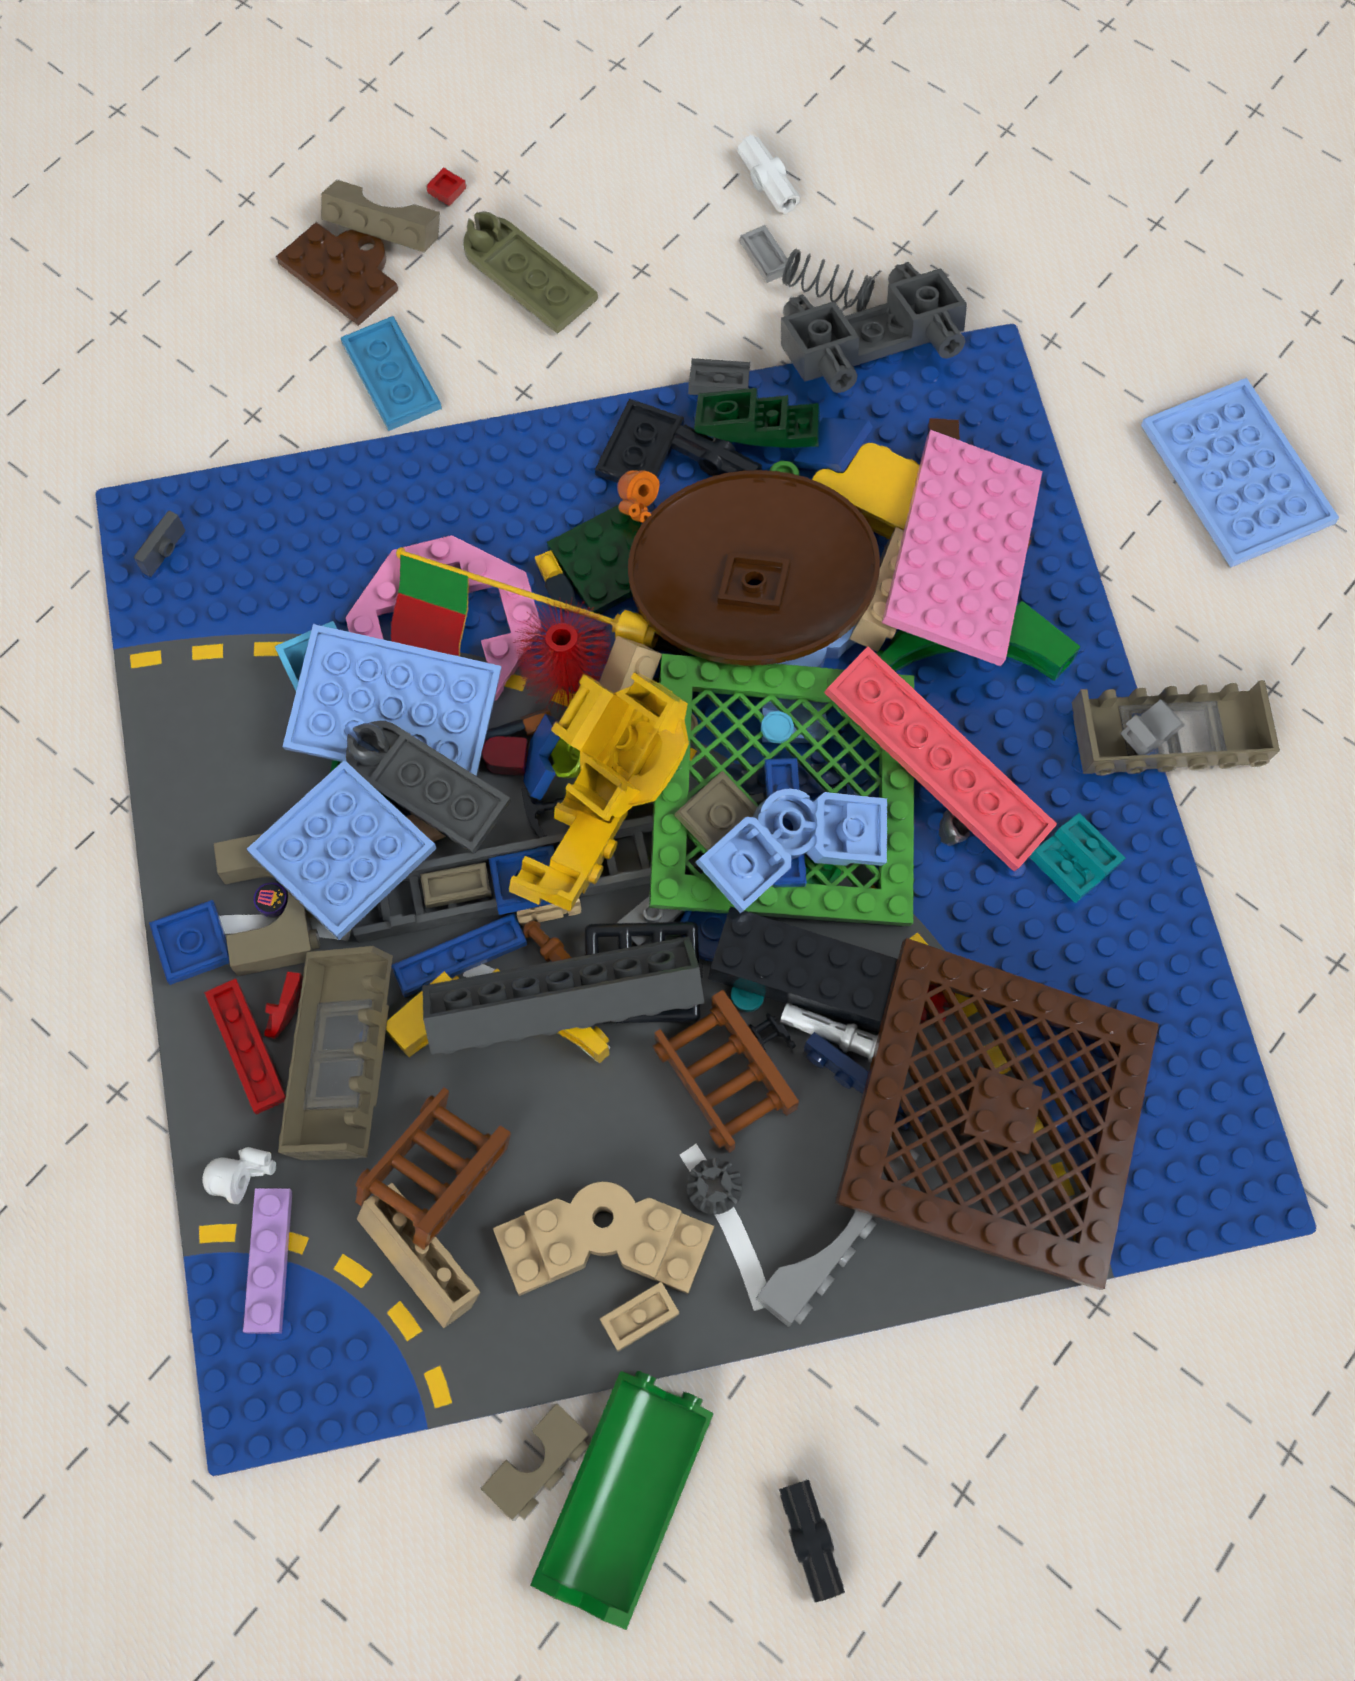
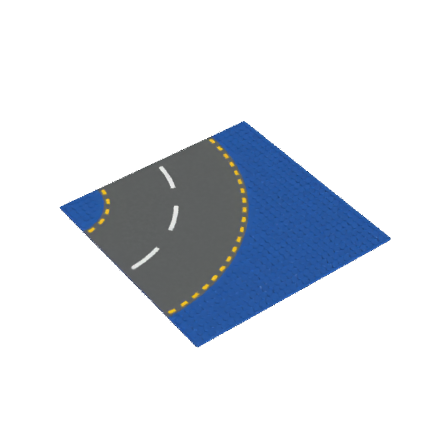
M1006 324L962 332L961 334L965 338V345L961 352L952 358H942L931 342L853 366L857 372V381L849 390L841 393L834 392L823 376L804 382L793 363L750 371L748 389L757 388L759 398L788 395L789 406L819 403L820 421L822 418L869 420L873 428L862 445L874 443L879 446L888 447L893 453L906 459H912L919 465L926 437L928 436L929 418L959 420L960 441L1042 471L1029 538L1031 543L1026 553L1017 605L1021 601L1025 602L1078 644L1080 649L1074 662L1053 681L1037 669L1013 658L1006 657L1004 663L998 666L957 651L939 653L916 660L899 669L896 673L914 676V690L1057 823L1040 845L1051 838L1062 825L1080 813L1126 858L1103 881L1075 903L1030 857L1027 858L1019 869L1013 871L971 831L965 841L951 846L942 843L941 837L938 834L940 821L948 809L914 778L913 924L911 926L763 917L897 959L902 941L909 938L1159 1024L1107 1280L1313 1234L1316 1231V1224L1166 773L1159 772L1158 769H1146L1137 774H1129L1127 772H1114L1103 776L1096 775V773L1083 774L1073 719L1072 701L1081 689L1088 690L1089 699H1098L1103 691L1108 689H1114L1117 698L1129 697L1137 689V685L1017 326L1015 324ZM689 382L106 487L96 491L207 1468L212 1476L225 1475L613 1389L620 1371L635 1376L638 1370L656 1379L1082 1285L878 1217H873L872 1219L877 1222L876 1226L865 1240L860 1236L855 1240L851 1247L856 1252L844 1268L839 1264L836 1265L830 1273L834 1281L821 1296L816 1292L808 1303L813 1308L801 1324L794 1320L791 1326L788 1327L756 1301L757 1295L779 1267L801 1262L829 1246L845 1230L855 1212L853 1209L835 1204L863 1094L853 1087L848 1089L835 1080V1073L825 1066L819 1068L811 1063L806 1057L808 1053L804 1051L806 1041L810 1038L811 1034L783 1024V1026L790 1034V1039L794 1041L796 1047L791 1049L783 1037L776 1036L765 1043L764 1048L799 1100L798 1109L788 1116H785L781 1109L778 1111L773 1109L731 1136L736 1144L735 1150L728 1153L724 1146L719 1148L715 1144L708 1131L712 1129L711 1125L668 1060L663 1063L653 1048V1045L656 1044L654 1032L661 1029L667 1040L697 1022L594 1024L591 1028L593 1029L597 1026L609 1039L607 1045L610 1055L601 1063L597 1062L580 1046L557 1033L553 1035L539 1034L528 1036L520 1041L507 1040L496 1042L484 1048H464L451 1054L438 1053L431 1055L429 1044H427L414 1055L408 1057L386 1032L377 1104L373 1107L367 1157L358 1159L299 1160L278 1153L284 1102L257 1115L253 1112L204 992L235 978L238 980L284 1091L287 1093L289 1067L291 1065L299 1006L288 1025L276 1039L264 1036L270 1015L265 1013V1007L267 1003L279 1005L287 971L301 973L303 976L305 963L237 976L229 963L172 985L166 980L149 922L213 900L216 904L225 935L266 927L281 916L266 917L262 915L255 907L253 900L256 890L261 885L270 882L281 884L276 879L268 877L224 884L217 874L213 843L266 832L330 773L331 759L285 750L282 747L296 691L275 646L311 631L313 624L322 626L334 621L338 630L349 632L345 617L392 550L451 535L526 572L532 593L551 598L545 587L546 582L535 563L534 557L549 551L547 541L615 507L623 501L618 494V483L596 476L595 468L628 400L632 399L684 417V425L686 424L694 429L698 395L688 394ZM731 442L737 452L762 465V470L769 471L771 466L779 461H789L795 465L793 461L802 449V447H767ZM672 449L658 478L660 483L658 495L647 506V511L651 513L674 493L712 476L706 474L699 467L698 462ZM798 469L799 476L812 479L816 472L819 471ZM171 511L179 516L186 531L175 544L172 554L166 557L152 577H149L142 573L134 556L164 515ZM873 532L877 540L879 556L881 557L889 539ZM750 580V582H748L747 584L755 586L759 585L762 582L759 580ZM497 587L469 593L468 613L460 645V657L486 662L481 640L511 633ZM574 589L576 607L580 608L581 606V609L585 608L587 610ZM633 597L600 615L615 619L616 615H621L624 610L637 613V606ZM534 600L535 605L537 604L536 609L539 612V619L544 624H546L544 622L546 618L542 612L545 613L548 620L554 615L558 624L556 611L560 623V608L556 607L555 611V606H549V604ZM550 607H551L552 612H553V615H551V616H550L551 613H550V610H549ZM393 612L378 616L383 639L391 641ZM572 612V613H569L570 621H571L572 616H573V614H574L573 612ZM598 620L592 621L588 627L592 624H599L603 627H600L598 631L605 635H610L608 637L604 636L606 638L602 640L610 642L604 644H606V647L609 645L607 650L611 651L616 640L615 633L612 632V625L604 624V622L601 623ZM886 637L879 650L885 651L891 646L890 642L892 639ZM856 642L839 658H825L822 668L845 670L867 647ZM591 644L586 648L590 649L594 644ZM658 650V651H657V652H659V653H661V654H671V655H675V654L671 653L670 651H665V650ZM589 652L586 655L594 656L597 652ZM534 655L533 657L537 658V660H538V659H540V658L543 657V656H541V655ZM539 661L535 666L539 667L542 664H544V662ZM660 661L654 674V678H659ZM603 664V665H601V666H599V667H597V666H595V667L591 666V667H592L593 669H597V668H598V669H602V668L605 669V667H602V666H605L606 664ZM519 666L514 675L511 674L504 685V690L498 700L494 701L488 730L520 720L522 716L545 709L546 707L550 710L551 716L555 717L557 722H559L568 707L566 690L564 706L562 697L560 701L559 690L556 698L554 695L549 703L551 696H553L554 688L549 697L547 694L545 698L542 696L547 688L539 693L533 692L539 684L535 687L528 684L531 680L523 677L525 672L519 671L522 670L519 669L521 668ZM597 672L594 673L595 676H598V675L602 676L601 674H599V673H597ZM569 687V704H570V702H571V700H572V694H571V689H570V687ZM692 691V700L702 692ZM714 693L723 704L733 696ZM707 696L695 705L706 718L718 709ZM746 696L754 706L762 701V697ZM739 698L727 707L738 720L750 711ZM834 707L830 708V709L826 712V718H827V715H828L830 712H832L833 710H835ZM692 712V714L696 717V719H697V721H698V725H699V724L701 723V721H700L699 718ZM720 713L711 721L721 734L734 725L723 713ZM1143 713L1131 714V718L1135 715L1141 716ZM754 715L743 724L754 737L761 732V722ZM849 723L846 724L845 731H847L844 740L850 745L860 734ZM706 726L694 736L705 748L717 739ZM525 729L505 737L526 738L529 751L530 740L534 734L527 736ZM738 729L726 738L737 751L749 742ZM762 738L758 740L769 753L781 744L762 742ZM864 739L853 748L864 761L876 752ZM831 740L822 745L833 759L844 750L838 742ZM690 742L691 761L700 754V751ZM722 743L709 752L720 764H723L732 756ZM790 743L801 756L813 747L810 743ZM751 746L742 754L749 764H758L764 759L763 755L754 746ZM784 748L772 759L794 757ZM1156 748L1147 755L1159 754L1158 749ZM817 750L806 759L808 763H828ZM848 753L837 762L846 763V773L848 775L860 766ZM481 756L477 777L510 797L512 802L478 850L538 838L528 821L521 791V788H526L523 781L524 776L492 773L485 766ZM550 756L548 760L553 765V758ZM878 756L869 766L879 776ZM705 757L693 766L703 779L716 770ZM736 759V760H735L733 763H731V764H740V763H739V761ZM864 770L853 778L864 792L876 783ZM690 773L688 793L699 784ZM555 775L541 800L531 797L529 792L528 796L533 804H536L538 801H543V803L554 802L557 798H564L566 796L565 787L568 783L573 785L576 778H563ZM847 784V794H848V795H858V794ZM879 787L868 796L879 798ZM391 801V804L405 817L411 815V813ZM654 801L633 806L628 810L624 821L653 815ZM555 810L544 811L545 814L536 815L539 827L542 828L544 835L547 836L566 833L570 826L554 819ZM652 831L642 833L650 868ZM634 835L613 839L617 841L614 858L618 874L641 870ZM445 836L433 842L437 849L424 861L470 851ZM688 836L686 856L697 847ZM700 851L692 859L700 858L704 853ZM805 853L804 855L811 860L807 853ZM605 858L601 864L603 870L600 878L610 876ZM854 863L846 865V868H850ZM488 864L486 867L492 895L489 897V900H494L496 897L490 864ZM860 864L851 872L863 886L874 877V874L864 864ZM418 878L424 912L430 913L449 909L448 905L426 908L421 878ZM847 878L837 885L855 887ZM410 880L403 881L388 894L391 916L400 914L402 916L416 915ZM878 880L869 888L878 889ZM650 884L579 898L582 909L580 914L569 916L567 913L563 914V918L539 922L541 924L540 928L550 938H558L564 945L563 949L572 958L585 956L586 926L589 924L617 923L649 897ZM481 899L459 902L457 907L479 903ZM378 905L340 940L317 918H310L312 929H317L320 940V948L315 949V951L374 946L393 956L392 965L512 913L515 914L518 921L517 913L511 912L358 943L354 936L353 928L383 922V919L381 920L379 917ZM684 913L673 922H681ZM681 935L665 936V941L682 937ZM525 937L527 941L526 946L456 976L462 979L489 974L497 968L499 971H505L548 962L540 953L541 947L531 937ZM598 937L599 953L618 950V937ZM699 958V964H703L701 983L704 1003L700 1004L699 1020L710 1014L713 995L724 990L731 1000L733 988L732 986L708 979L713 961H705ZM392 967L387 997L389 1019L421 992L419 991L404 997ZM955 994L959 1004L969 999L968 997ZM764 997L762 1005L757 1010L743 1012L737 1009L747 1025L751 1024L756 1027L767 1020V1013L772 1017L776 1016L777 1021L775 1022L777 1025H780L786 1003ZM974 1003L962 1008L971 1025L982 1020ZM986 1004L991 1015L1001 1010V1008ZM942 1007L945 1011L950 1009L949 1007ZM954 1013L946 1017L944 1023L951 1036L963 1030ZM1005 1013L994 1019L1003 1036L1014 1031ZM928 1014L926 1015L925 1022L931 1019ZM358 1015L327 1018L323 1051L353 1049L354 1044L360 1042V1034L364 1030L365 1024L359 1021ZM820 1015L837 1023H841L846 1026L848 1025V1023L839 1021L824 1015ZM1018 1015V1017H1019V1019H1020V1021L1022 1022L1023 1025H1025V1024H1027V1023H1029L1030 1021L1033 1020V1019H1030V1018H1027V1017ZM934 1024L922 1029L931 1047L943 1041ZM986 1024L974 1030L983 1046L995 1041ZM1037 1024L1026 1029L1035 1047L1046 1041ZM716 1025L675 1052L687 1068L728 1042V1037L731 1034L725 1025L721 1027ZM1049 1025L1055 1036L1065 1031ZM769 1026L761 1031L759 1035L764 1039L775 1031L772 1026ZM857 1026V1029L863 1030L875 1036L879 1034L877 1032ZM966 1035L954 1040L963 1057L975 1052ZM1017 1035L1006 1040L1015 1057L1027 1052ZM1068 1035L1057 1040L1067 1057L1077 1052ZM1081 1036L1086 1047L1096 1042L1095 1040ZM826 1040L827 1042H829L831 1045H833L835 1048H837L839 1051L842 1052V1049H839V1045L834 1044V1043H832V1042ZM915 1040L911 1057L923 1052L917 1040ZM946 1045L934 1051L943 1068L955 1063ZM1049 1045L1038 1051L1047 1068L1058 1063ZM998 1046L986 1051L995 1068L1007 1063ZM1100 1046L1089 1051L1099 1068L1109 1063ZM851 1051L847 1053L842 1052L869 1072L871 1063L867 1057ZM735 1053L695 1078L694 1081L704 1096L747 1070V1065L750 1062L744 1053L739 1055ZM926 1056L914 1062L923 1079L935 1073ZM978 1056L966 1062L972 1073L979 1066L984 1068ZM1029 1056L1019 1061L1028 1079L1039 1073ZM1081 1057L1070 1062L1079 1079L1090 1073ZM360 1061L321 1063L316 1098L355 1096L356 1091L351 1090L349 1087V1079L352 1076H358ZM958 1067L946 1073L955 1090L967 1084ZM1010 1067L999 1072L1016 1079ZM1061 1067L1051 1072L1059 1089L1070 1084ZM1111 1068L1102 1072L1107 1083ZM908 1072L903 1090L915 1084ZM938 1078L926 1084L935 1101L947 1095ZM1042 1078L1031 1083L1043 1088L1041 1100L1051 1095ZM1093 1078L1082 1083L1091 1100L1102 1095ZM754 1081L713 1107L722 1123L726 1124L767 1097L766 1093L769 1091L762 1081L758 1083ZM443 1088L449 1090L446 1109L484 1135L487 1133L492 1135L500 1125L511 1132L505 1153L436 1235V1238L450 1252L453 1259L480 1291L472 1308L445 1328L440 1325L357 1220L362 1206L355 1202L357 1194L355 1184L362 1172L367 1168L373 1169L421 1114V1107L427 1098L431 1095L436 1097ZM918 1089L906 1094L908 1101L919 1110L927 1106ZM970 1089L959 1094L965 1107ZM1074 1089L1063 1094L1072 1111L1082 1106ZM950 1100L938 1106L947 1123L959 1117ZM1055 1100L1043 1105L1052 1122L1063 1117ZM1104 1100L1095 1105L1100 1115ZM1086 1110L1075 1116L1084 1133L1095 1127ZM930 1111L925 1113L926 1116L921 1122L927 1135L939 1128ZM1038 1116L1033 1133L1043 1128ZM437 1119L425 1132L463 1159L467 1157L472 1159L478 1152L476 1151L477 1146ZM962 1122L951 1127L960 1145L971 1140V1138L959 1135ZM1067 1122L1056 1127L1065 1144L1076 1138ZM897 1128L907 1146L919 1140L916 1133L909 1128L906 1131ZM1047 1132L1036 1138L1045 1155L1056 1150ZM942 1133L930 1139L939 1157L951 1151ZM1097 1133L1088 1138L1093 1148L1095 1147ZM416 1143L404 1156V1158L442 1184L447 1182L451 1185L457 1177L454 1169ZM1079 1143L1068 1149L1077 1166L1088 1160ZM922 1144L912 1149L920 1155L916 1160L918 1168L931 1162ZM975 1144L963 1150L972 1167L984 1161ZM986 1144L992 1156L1004 1150ZM245 1147L271 1153V1160L276 1162L274 1174L251 1177L244 1197L239 1204L229 1203L226 1197L210 1195L204 1189L202 1182L203 1172L212 1160L220 1157L240 1160L238 1151ZM1029 1150L1028 1155H1019L1025 1167L1036 1161L1031 1150ZM955 1155L943 1161L952 1179L964 1173ZM1008 1155L996 1161L1005 1178L1017 1172ZM1060 1155L1048 1160L1057 1177L1068 1172ZM716 1157L730 1162L740 1173L742 1193L739 1201L731 1210L722 1214L712 1215L700 1211L692 1204L687 1193V1180L690 1171L702 1160ZM987 1166L975 1172L984 1189L996 1184ZM1040 1166L1028 1172L1037 1189L1049 1183ZM1090 1166L1081 1171L1086 1182L1088 1180ZM935 1167L922 1173L931 1191L943 1184ZM395 1168L382 1181L387 1186L393 1183L407 1200L422 1210L424 1208L430 1210L436 1203L433 1194ZM720 1174L713 1181L702 1177L709 1186L707 1199L715 1191L728 1194L720 1186L723 1174ZM1020 1177L1008 1183L1017 1200L1029 1194ZM1072 1177L1061 1182L1070 1199L1081 1194ZM914 1178L907 1185L905 1183L902 1184L903 1186L920 1191ZM967 1178L955 1184L964 1201L976 1195ZM596 1182H611L623 1187L630 1193L635 1203L652 1198L681 1210L685 1215L714 1226L689 1293L685 1294L664 1285L680 1315L619 1352L611 1341L600 1318L659 1282L623 1268L617 1253L609 1256H598L590 1253L584 1269L519 1296L493 1228L525 1215L524 1212L556 1198L571 1204L573 1198L581 1189ZM1000 1188L988 1195L997 1212L1009 1206ZM1052 1188L1041 1194L1050 1211L1062 1205ZM255 1189L292 1190L282 1334H246L243 1332ZM947 1189L935 1195L936 1197L953 1202ZM980 1200L968 1206L969 1208L986 1213ZM1033 1200L1021 1205L1030 1223L1041 1217ZM1083 1200L1074 1204V1207L1078 1212L1079 1216L1081 1213ZM1065 1210L1054 1216L1062 1233L1074 1227ZM601 1211L594 1217V1224L601 1228L608 1227L613 1222L614 1217L610 1212ZM1013 1211L1001 1217L1019 1224ZM1045 1222L1033 1228L1051 1234ZM1076 1234L1069 1237L1067 1240L1075 1242Z

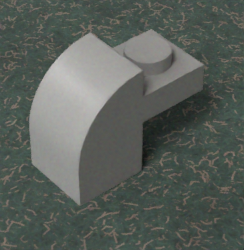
M1160 699L1141 716L1135 715L1126 723L1128 727L1120 734L1138 755H1147L1167 741L1185 724L1167 703Z

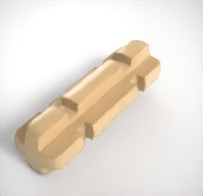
M578 898L571 912L554 904L516 911L519 924L524 926L532 920L543 922L563 918V914L567 913L569 916L581 913L582 909L580 899Z

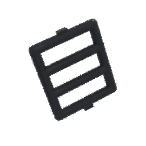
M695 922L589 924L585 928V955L599 953L598 937H618V947L623 949L632 947V936H652V943L665 941V936L668 935L689 936L699 965L700 976L703 978V964H699L698 925ZM700 1004L690 1009H671L653 1016L639 1015L629 1017L621 1022L608 1021L597 1024L695 1022L700 1018Z

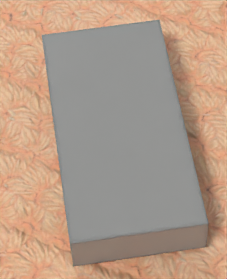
M765 225L740 235L741 245L766 283L783 276L788 259Z

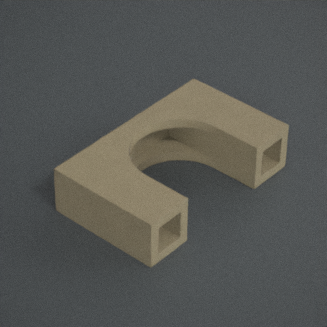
M262 834L213 843L217 874L224 884L261 877L275 879L247 851V848ZM288 891L286 908L275 922L263 928L226 935L230 967L237 976L305 963L307 952H313L315 949L320 948L317 929H312L310 918H314V916Z

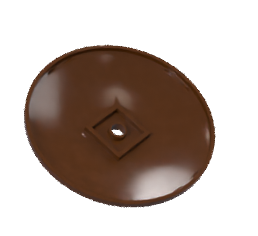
M766 470L738 471L716 475L700 480L674 493L650 513L651 516L647 517L635 535L628 559V577L633 600L642 617L658 635L677 648L694 656L714 662L744 666L768 665L795 660L821 650L841 638L861 619L868 609L876 592L880 572V556L876 537L866 518L856 506L844 496L822 483L791 473ZM750 580H759L762 582L759 585L755 586L747 584L748 582H750Z

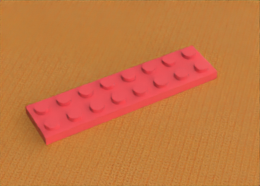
M867 647L824 691L839 708L1011 870L1019 869L1057 825L1053 819L870 647Z

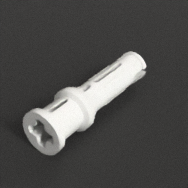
M790 1003L786 1004L780 1023L800 1029L811 1035L815 1032L823 1039L839 1045V1049H842V1052L847 1053L851 1051L867 1057L871 1063L878 1035L875 1036L857 1029V1025L854 1023H848L846 1026L813 1012L798 1008Z

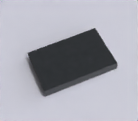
M629 399L595 468V475L618 483L621 476L628 471L645 470L659 478L672 450V441L679 427L684 425V417Z

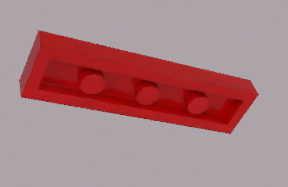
M235 978L204 992L253 1112L257 1115L283 1103L286 1099V1093L238 980Z

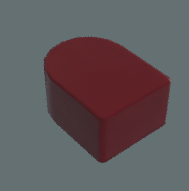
M497 736L488 739L484 743L482 757L489 771L496 774L524 776L528 755L526 738Z

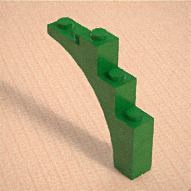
M1021 601L1016 606L1006 657L1027 664L1055 681L1074 662L1080 646L1025 602ZM899 630L892 638L891 646L885 651L879 650L876 654L896 672L916 660L939 653L957 652V650Z

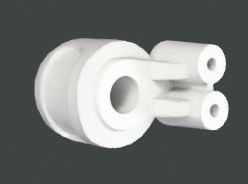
M245 1147L238 1151L240 1160L224 1157L212 1160L203 1172L202 1182L204 1189L210 1195L226 1197L229 1203L239 1204L244 1197L251 1177L274 1174L276 1162L271 1160L270 1152Z

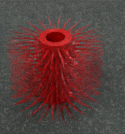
M560 604V623L556 611L558 624L554 615L551 619L549 618L551 627H549L546 619L544 620L546 624L542 621L540 622L547 631L543 627L541 629L539 626L529 625L533 629H538L541 633L543 631L546 635L538 634V631L534 633L528 631L525 633L540 636L543 640L537 637V639L530 638L527 640L528 638L514 641L542 643L541 645L531 646L532 644L526 647L518 648L523 651L533 648L539 650L529 654L526 653L530 651L524 653L516 652L517 654H526V656L516 655L523 657L520 658L522 659L520 661L526 662V664L521 662L522 665H520L521 668L519 669L522 670L519 671L525 672L523 677L528 678L529 676L531 679L545 674L543 679L531 682L533 685H537L544 680L546 681L545 685L540 686L535 691L538 692L540 689L547 688L545 694L548 692L549 697L553 688H556L558 684L555 693L557 695L559 690L560 701L562 697L564 706L566 690L569 706V687L573 699L572 687L576 694L579 688V680L583 674L597 680L601 676H595L594 673H599L604 669H590L587 666L599 667L606 664V660L608 661L606 658H609L605 657L609 656L605 654L609 653L606 651H610L607 650L609 645L606 647L604 643L608 644L610 642H605L602 639H594V642L590 641L589 643L584 641L588 638L591 639V637L598 638L601 635L602 637H608L610 635L597 632L584 637L586 632L597 628L600 629V627L593 625L591 628L588 627L583 631L585 625L588 624L589 626L592 622L590 620L584 625L581 622L577 628L578 623L582 620L581 615L576 623L574 621L573 626H571L575 616L573 614L570 621L568 607L567 615L565 607V616L563 618ZM591 644L596 645V646L593 647L592 649H591V648H590V649H587V648H586L587 646H589V645H591ZM589 652H597L594 656L586 655ZM534 655H541V656H543V657H541V658L538 659V660H537V658H535L534 660H533V658H531V657H533ZM589 659H591V660H593V659H595V660L599 659V660H602V661H599V662L595 661V663H593L592 661H591V662H588L587 660H589ZM539 661L544 662V664H542L539 667L534 665L535 663L537 664ZM540 668H544L541 673H531L532 671L535 672L537 669L539 670Z

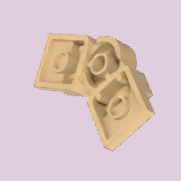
M611 1182L592 1183L581 1189L575 1195L571 1204L556 1198L524 1212L525 1215L493 1228L519 1296L584 1269L590 1253L598 1256H609L617 1253L623 1268L688 1294L714 1230V1226L685 1215L681 1210L652 1198L635 1203L627 1190ZM601 1211L610 1212L614 1217L613 1222L605 1228L596 1226L594 1224V1217L597 1213Z

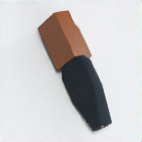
M545 708L522 716L520 720L487 730L485 741L492 737L506 736L525 729L527 736L535 733L545 714L551 715L550 710Z

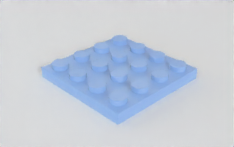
M344 760L247 848V851L340 940L437 848L435 843Z

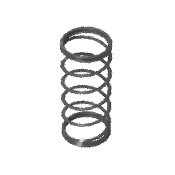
M796 248L791 252L783 271V285L786 284V286L793 287L801 279L803 292H808L816 283L815 291L818 298L825 295L830 288L831 302H837L845 292L844 305L846 308L852 307L857 301L856 311L865 310L873 292L874 277H868V274L865 276L857 296L848 306L847 294L854 273L853 269L842 292L837 299L833 300V286L840 265H836L830 283L825 291L819 295L818 284L825 259L821 261L819 271L812 284L805 290L804 277L811 254L807 255L804 268L797 280L790 284L796 274L801 258L800 249L797 250Z

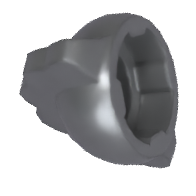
M947 810L940 821L938 834L941 837L942 843L951 846L965 841L970 835V830Z

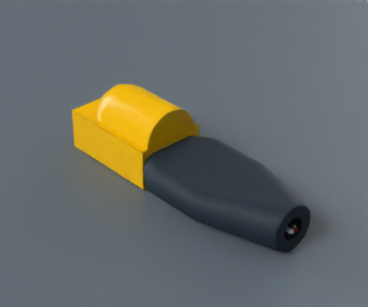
M550 550L535 556V563L546 582L545 587L551 599L566 603L567 600V604L570 605L571 603L572 606L576 607L574 589L568 577L562 573L552 551Z

